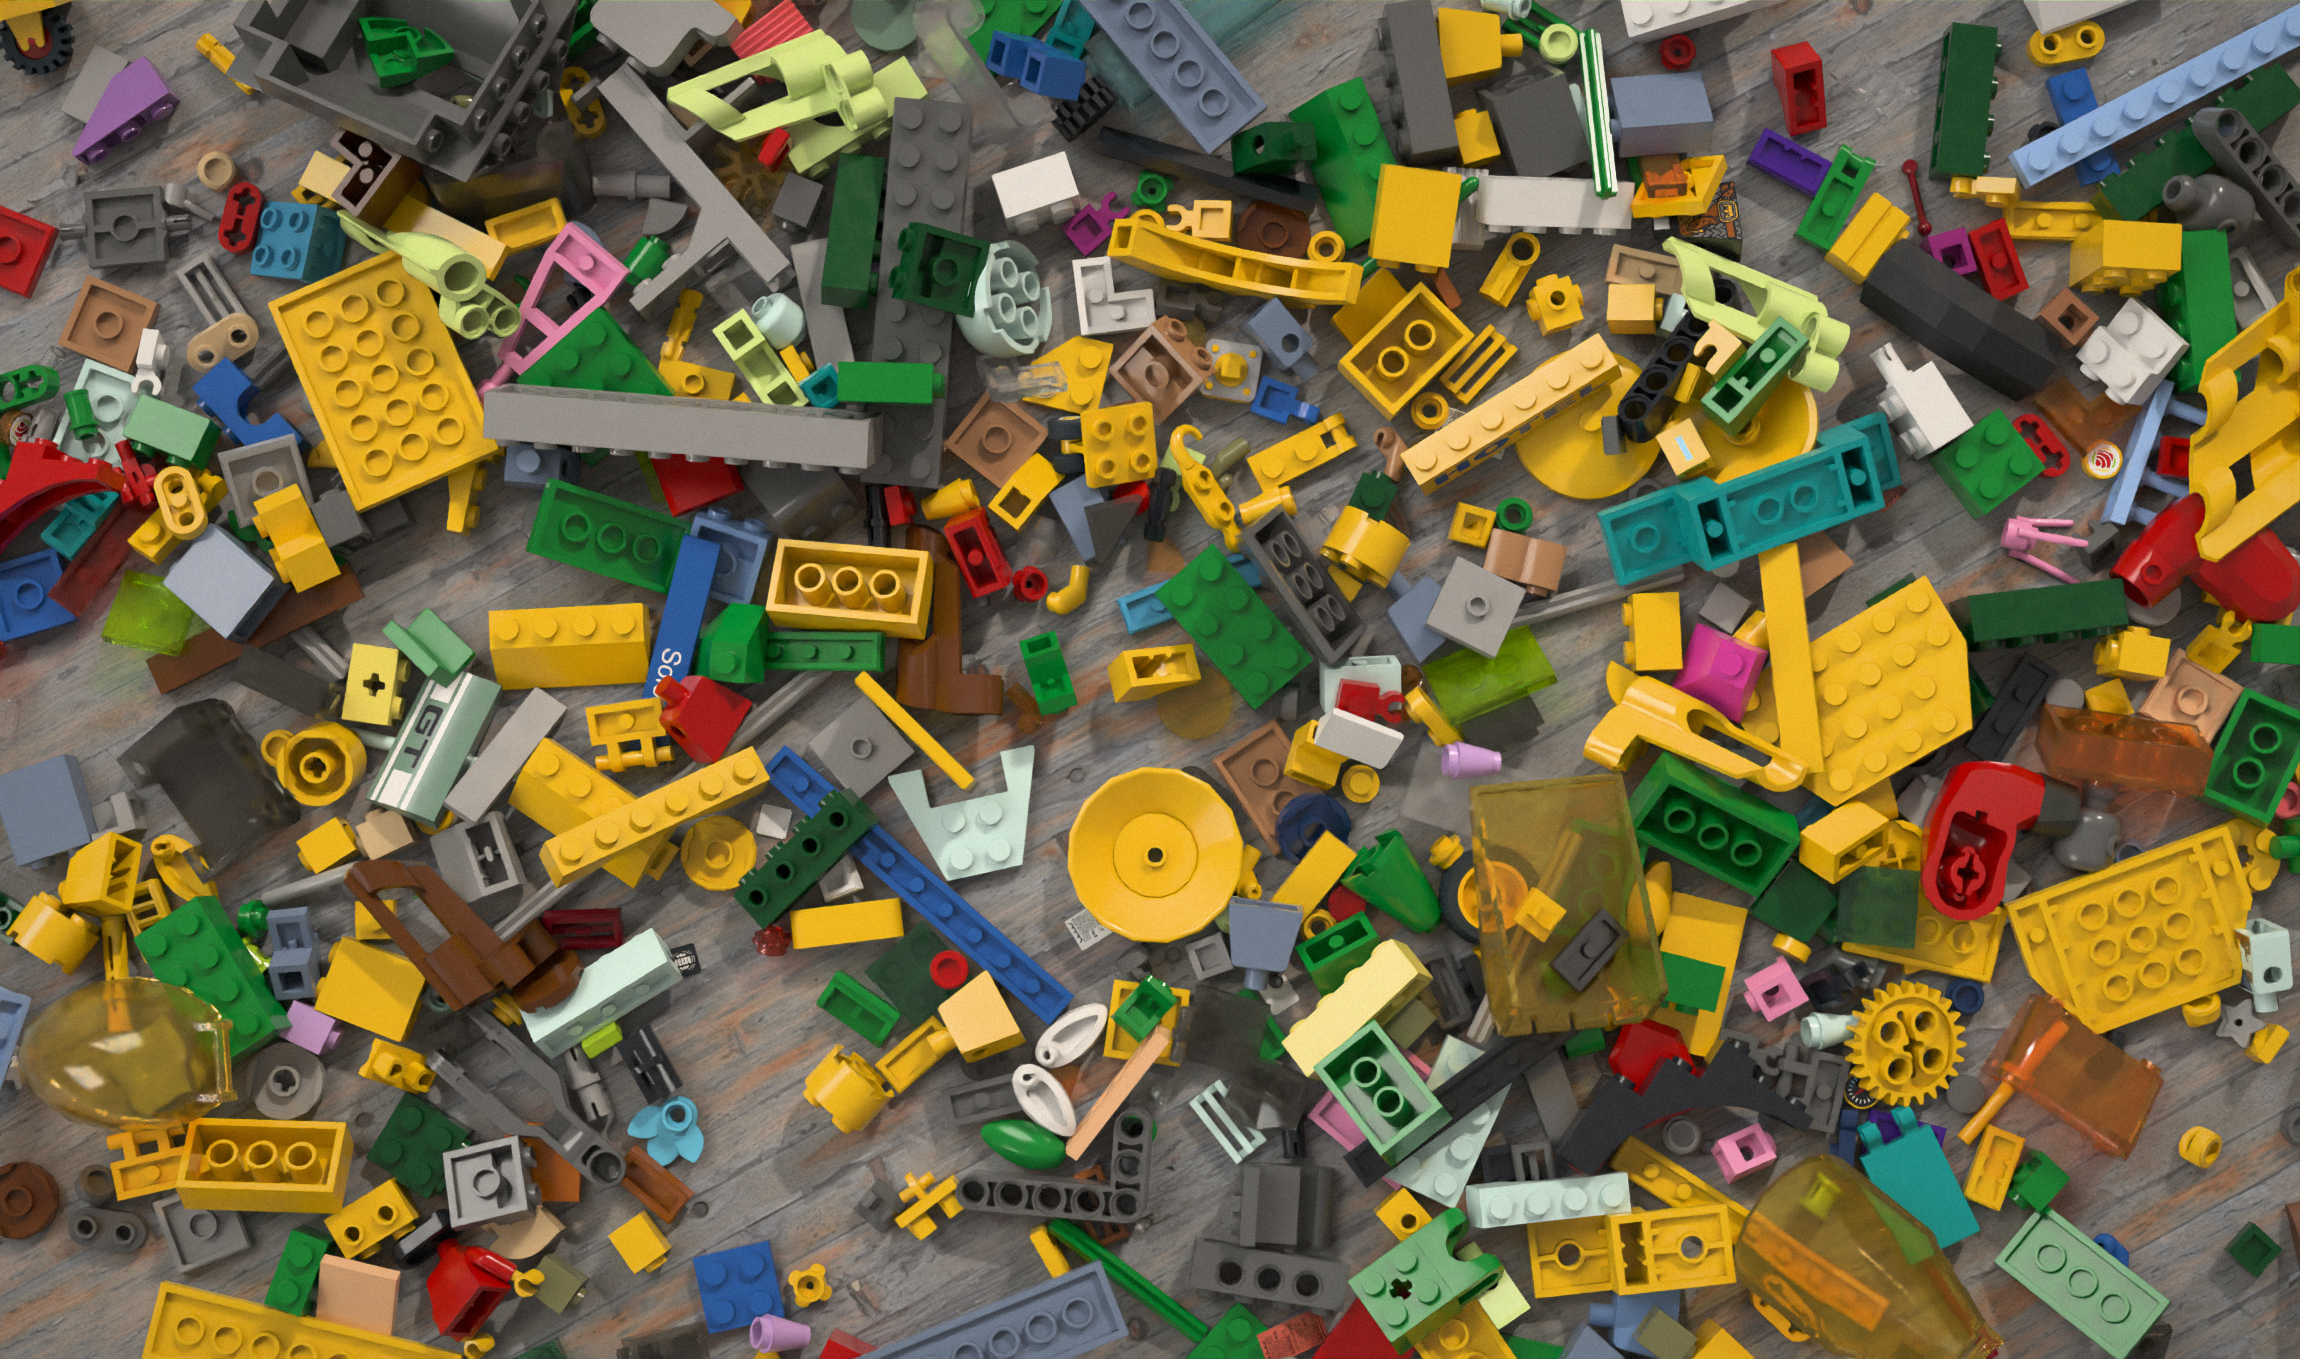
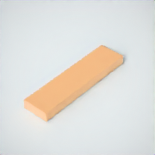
M1160 1023L1154 1026L1077 1125L1074 1135L1067 1138L1065 1148L1067 1155L1076 1161L1169 1043V1029Z

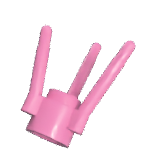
M2016 516L2015 519L2007 518L2003 527L2000 546L2009 549L2007 556L2021 559L2062 581L2074 584L2080 583V581L2026 553L2025 550H2033L2037 540L2086 548L2089 543L2086 540L2039 532L2038 528H2036L2072 527L2074 525L2073 520Z

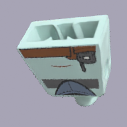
M2263 918L2247 920L2246 929H2235L2236 939H2239L2243 964L2241 983L2236 984V986L2253 994L2256 1012L2279 1010L2277 991L2288 990L2293 986L2289 931Z

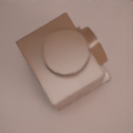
M2065 287L2056 293L2032 320L2061 338L2060 346L2064 350H2068L2075 345L2080 349L2094 333L2091 327L2100 317ZM2060 318L2068 320L2070 324L2069 330L2059 322Z

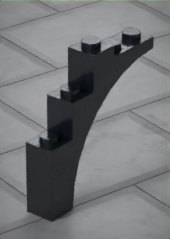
M1730 1038L1729 1042L1716 1039L1694 1075L1691 1074L1694 1067L1676 1055H1673L1671 1060L1667 1057H1659L1637 1092L1633 1091L1636 1084L1617 1072L1614 1077L1602 1074L1552 1152L1582 1173L1592 1176L1610 1152L1632 1133L1661 1117L1689 1108L1719 1105L1746 1108L1769 1115L1795 1130L1804 1132L1807 1131L1814 1118L1804 1112L1807 1106L1800 1100L1789 1094L1783 1098L1772 1091L1775 1084L1756 1072L1752 1077L1750 1076L1757 1061L1748 1056L1751 1050L1734 1038Z

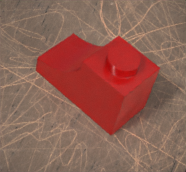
M1808 41L1771 50L1773 84L1781 100L1786 131L1790 136H1795L1826 128L1823 66L1820 56Z

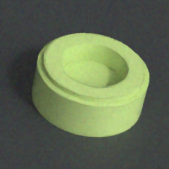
M1564 24L1549 26L1543 32L1539 41V51L1542 57L1552 64L1568 62L1574 56L1578 47L1576 33L1572 28Z

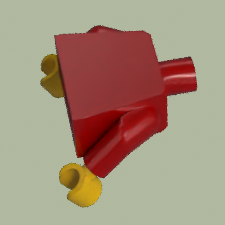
M447 1239L437 1247V1253L441 1261L427 1278L426 1283L432 1303V1318L437 1324L441 1336H450L457 1343L462 1341L465 1343L464 1353L468 1359H480L495 1346V1341L486 1332L474 1335L511 1290V1286L508 1283L509 1280L514 1282V1288L519 1296L530 1297L537 1293L538 1290L531 1287L528 1280L532 1284L539 1285L544 1282L545 1278L537 1269H531L524 1274L516 1270L518 1265L484 1246L460 1245L457 1239Z

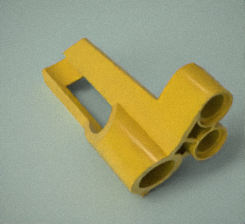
M1648 675L1638 678L1631 684L1622 699V703L1612 708L1588 737L1583 750L1585 758L1615 773L1621 770L1626 772L1637 762L1640 756H1645L1650 743L1735 779L1746 778L1774 792H1786L1797 788L1802 784L1809 768L1807 761L1735 727L1722 713L1709 704ZM1707 725L1773 758L1763 768L1699 735L1704 726Z

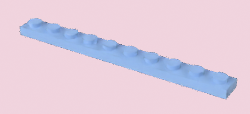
M2300 3L2009 154L2007 157L2024 188L2027 189L2252 72L2261 65L2263 66L2300 47Z

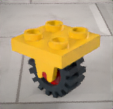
M0 0V21L4 24L3 28L0 29V36H2L0 49L5 50L6 55L3 57L6 61L11 60L14 63L13 68L18 71L21 69L25 70V74L44 75L57 70L68 62L67 58L72 56L74 51L71 47L75 43V36H71L70 33L73 27L71 23L66 24L64 21L66 16L62 12L56 13L54 7L73 0Z

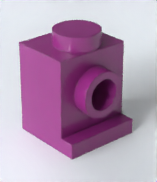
M1964 227L1927 237L1919 244L1922 250L1943 264L1942 257L1949 258L1952 262L1951 269L1965 279L1977 271Z

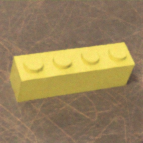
M1394 939L1379 944L1372 951V957L1362 967H1357L1346 975L1342 986L1334 993L1324 996L1317 1003V1009L1307 1019H1302L1291 1027L1290 1035L1281 1043L1308 1078L1324 1082L1314 1070V1065L1372 1019H1375L1382 1028L1434 979L1407 944Z

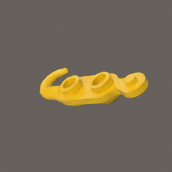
M1183 424L1178 426L1171 435L1170 450L1173 458L1179 465L1182 475V486L1202 514L1205 522L1212 528L1222 531L1228 550L1234 554H1239L1238 541L1234 536L1242 528L1238 527L1234 522L1235 509L1233 504L1228 500L1214 479L1212 472L1193 459L1183 443V438L1187 434L1192 435L1197 441H1201L1203 435L1192 425Z

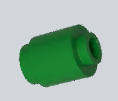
M652 235L649 240L642 236L622 263L631 271L625 280L634 287L647 278L653 280L663 271L662 265L671 257L667 254L671 247L655 235Z

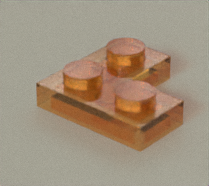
M2064 375L2040 393L2032 402L2083 458L2143 410L2140 405L2129 403L2120 405L2109 398L2105 391L2089 403Z

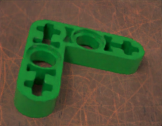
M28 365L0 374V479L6 480L11 464L2 415L50 400L56 396L60 388V377L58 372L50 366ZM41 376L43 377V383H40L38 388L28 387L27 383L39 382ZM11 382L14 386L15 394L13 399L7 402L3 391L6 384Z

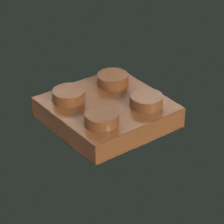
M87 274L58 341V345L132 375L136 367L143 328L152 329L162 305Z
M990 386L944 443V447L1001 490L1010 477L1040 449L1049 437L1048 429L993 386Z

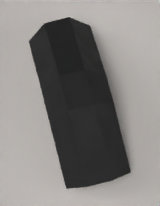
M1902 238L1884 253L1865 280L1860 303L1928 350L2015 402L2038 392L2057 366L2061 338L1974 285L1908 239Z

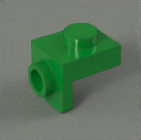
M1148 975L1110 1018L1140 1043L1178 1000L1165 982L1155 979L1152 975Z

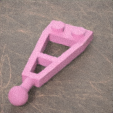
M573 222L565 225L545 252L519 307L522 318L520 326L514 334L505 337L498 351L497 357L503 363L491 378L483 379L475 386L483 408L484 391L506 384L514 372L522 375L597 307L605 305L631 272ZM556 263L595 294L593 298L561 326H558L536 307ZM529 321L548 337L523 358L515 351V348Z

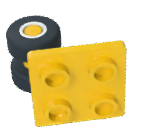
M1144 401L1084 411L1080 415L1058 416L1048 420L1049 437L1053 440L1061 441V451L1051 454V463L1058 474L1085 472L1086 484L1090 488L1154 478L1158 465L1152 403Z

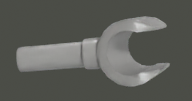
M173 183L167 184L164 199L171 207L190 211L210 223L214 221L215 214L186 200L188 188Z

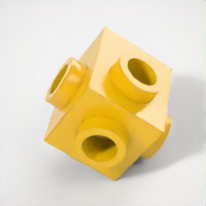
M1552 274L1535 281L1537 286L1533 287L1528 294L1530 299L1526 300V308L1531 321H1538L1543 337L1578 326L1584 318L1580 307L1584 305L1583 296L1578 284L1572 285L1569 276L1559 279L1557 274ZM1551 300L1556 301L1559 306L1554 305Z

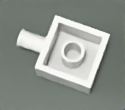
M1890 342L1869 355L1888 383L1885 386L1886 390L1876 396L1879 404H1877L1878 411L1886 414L1887 423H1893L1900 434L1898 436L1899 444L1908 455L1911 456L1913 454L1915 459L1918 460L1974 426L1932 361L1915 372L1912 370L1907 371Z

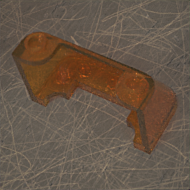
M2045 992L2043 997L2029 994L1980 1070L1995 1081L2000 1079L2010 1086V1089L2016 1093L2023 1094L2082 1135V1138L2093 1142L2092 1147L2105 1156L2126 1162L2139 1140L2165 1082L2159 1076L2162 1069L2145 1058L2137 1061L2063 1010L2065 1004L2055 996Z

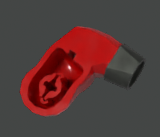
M1978 761L1961 763L1949 769L1939 794L1925 818L1922 832L1919 878L1922 893L1934 911L1955 920H1976L1995 911L2004 897L2007 866L2014 849L2016 831L2020 830L2021 833L2031 836L2055 839L2066 838L2073 830L2077 821L2081 803L2079 788L2040 771L2034 773L2014 764Z

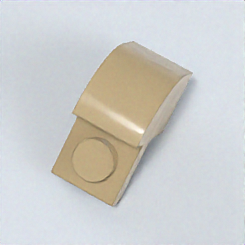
M542 1202V1205L535 1207L537 1216L535 1218L502 1226L490 1223L481 1227L489 1234L493 1235L496 1232L499 1236L489 1247L490 1250L505 1258L523 1259L546 1248L567 1226Z

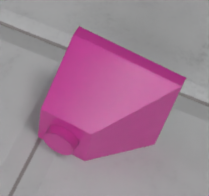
M1697 623L1682 660L1683 669L1678 670L1672 687L1709 704L1726 718L1741 723L1769 651Z

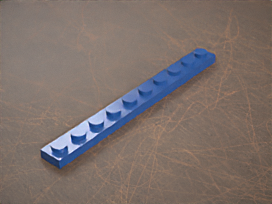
M784 745L765 767L770 777L769 782L804 813L809 815L811 819L821 810L818 803L822 798L834 789L839 792L838 789L787 745ZM879 825L850 852L1048 1025L1054 1021L1073 999L1074 995Z

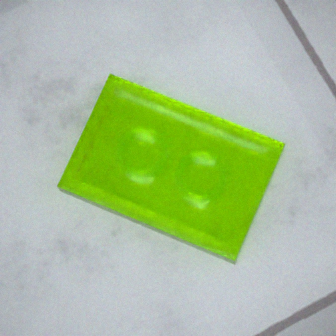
M1528 625L1508 630L1493 660L1469 648H1465L1421 667L1423 675L1451 727L1558 683L1554 670Z

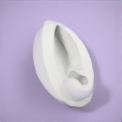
M1093 1003L1075 1008L1058 1017L1047 1027L1036 1045L1035 1054L1037 1061L1044 1067L1056 1068L1069 1064L1086 1054L1097 1042L1109 1019L1108 1008L1104 1004Z
M1025 1064L1018 1067L1014 1072L1012 1084L1016 1098L1025 1113L1038 1125L1054 1134L1068 1137L1074 1135L1076 1132L1075 1111L1068 1094L1059 1081L1052 1074L1037 1065Z

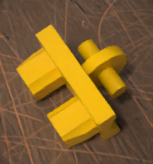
M375 1038L372 1044L369 1059L358 1072L364 1078L418 1094L419 1091L426 1093L436 1076V1072L425 1062L430 1057L429 1055Z
M910 1171L904 1176L909 1186L898 1195L904 1203H907L915 1196L919 1200L900 1213L895 1221L901 1229L907 1226L912 1234L920 1241L938 1228L926 1210L938 1203L950 1219L964 1209L958 1203L955 1195L956 1186L959 1181L952 1174L930 1192H927L925 1188L936 1181L933 1174L929 1171L918 1179Z

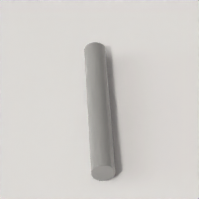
M355 861L264 892L261 897L262 902L266 907H271L344 881L346 871L358 862Z

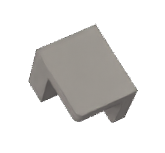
M122 792L110 796V801L94 805L91 808L98 833L90 835L92 842L111 831L125 837L148 829L137 793Z

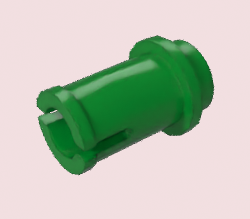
M78 389L65 393L63 398L66 401L72 424L69 428L70 434H73L78 441L97 437L99 435L98 429L101 425L99 421H95L88 390Z

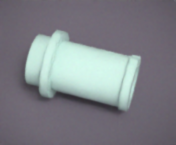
M1480 0L1483 10L1506 14L1511 20L1527 17L1531 9V0Z

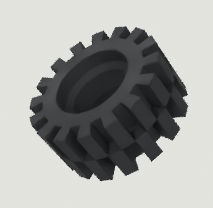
M1096 74L1084 83L1080 89L1077 101L1066 99L1052 112L1048 119L1067 142L1070 143L1096 124L1120 97L1100 74Z

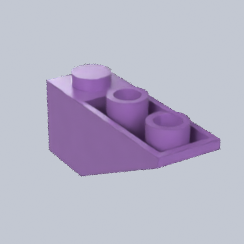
M142 56L111 78L71 152L75 158L85 165L99 163L110 155V150L122 141L129 142L138 137L142 132V128L153 120H161L171 114L174 109L173 106L178 104L180 100L155 64L145 56Z

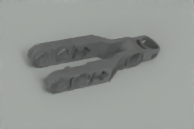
M481 1004L474 1006V1009L471 1012L469 1011L465 1018L485 1033L486 1038L509 1054L518 1066L552 1095L554 1108L556 1109L554 1116L543 1125H529L440 1047H437L433 1055L425 1061L429 1067L505 1134L544 1140L589 1181L601 1188L616 1187L625 1179L628 1169L626 1159L571 1109L565 1077Z

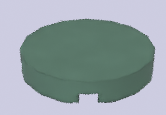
M854 0L851 9L853 27L861 42L872 49H876L878 52L886 54L902 52L913 46L920 38L927 21L924 0H898L893 4H889L885 0Z

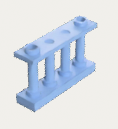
M2163 379L2144 404L2140 406L2123 454L2122 467L2115 476L2100 519L2101 523L2105 524L2109 521L2118 528L2124 526L2125 522L2129 523L2132 520L2147 526L2149 521L2158 513L2137 506V502L2133 500L2137 488L2143 485L2179 498L2189 493L2188 484L2166 476L2156 475L2155 472L2150 471V466L2146 465L2150 451L2154 452L2160 448V440L2164 435L2159 430V426L2163 416L2166 417L2168 414L2201 426L2205 424L2207 411L2175 400V395L2171 394L2174 382Z

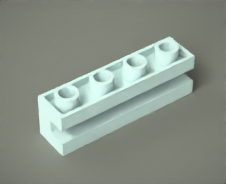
M650 928L586 967L584 972L578 974L581 980L577 988L556 1006L545 1009L542 1005L535 1008L536 1013H526L520 1010L533 1042L552 1060L682 980L683 977L679 968L670 959L673 956L668 945L653 928Z

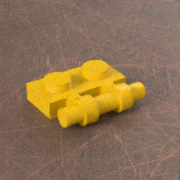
M652 697L585 708L591 746L607 744L608 755L596 756L595 758L598 771L612 770L613 773L624 772L627 770V767L645 765L647 768L659 767L660 762L674 760L673 747L671 745L658 747L655 737L669 734L659 723V717L665 709V701L663 699ZM640 739L642 750L629 752L623 750L622 742Z
M169 1118L156 1120L152 1126L139 1129L135 1126L122 1128L118 1134L107 1136L109 1150L113 1151L123 1148L125 1160L110 1163L118 1201L175 1188L184 1146L175 1148L173 1139L174 1136L187 1133L188 1127L184 1118L173 1121ZM157 1140L159 1152L141 1156L140 1144Z

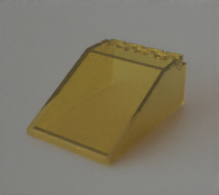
M1622 772L1469 786L1468 798L1482 973L1492 1025L1497 1026L1498 1035L1502 1034L1503 1037L1532 1034L1531 1021H1535L1538 1034L1570 1030L1569 1017H1573L1576 1029L1606 1027L1609 1024L1608 1013H1611L1614 1025L1642 1023L1643 1018L1644 1020L1652 1019L1667 996L1669 988ZM1532 887L1540 890L1567 911L1544 943L1537 940L1510 919ZM1599 908H1604L1631 936L1580 992H1574L1548 964Z

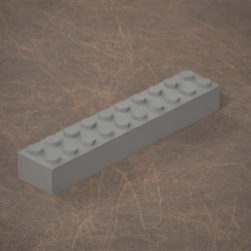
M507 383L484 391L483 438L496 439V445L515 447L520 446V442H534V448L553 450L557 449L558 445H572V451L581 453L595 452V448H610V454L618 456L633 455V451H648V457L656 459H669L671 454H686V460L693 462H707L710 457H724V463L731 465H746L748 460H763L762 466L768 468H785L786 463H800L801 469L806 471H824V466H838L839 472L844 474H862L863 469H869L870 466L882 459L884 413L513 383Z

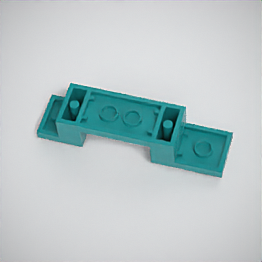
M1878 411L1819 432L1815 449L1810 452L1721 484H1717L1705 475H1700L1597 512L1596 514L1615 582L1619 586H1623L1690 561L1708 572L1885 507L1882 492L1902 485V480L1886 414Z

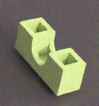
M741 309L712 330L763 403L813 407L744 309Z

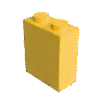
M1381 163L1368 256L1377 259V266L1399 269L1400 262L1415 264V271L1437 273L1438 267H1449L1462 175Z
M342 936L341 941H336L330 950L328 962L332 964L327 977H321L316 986L317 992L313 998L317 999L314 1009L398 1042L409 1041L423 1006V1002L420 999L421 992L426 989L429 982L408 957L367 941L357 940L354 936Z

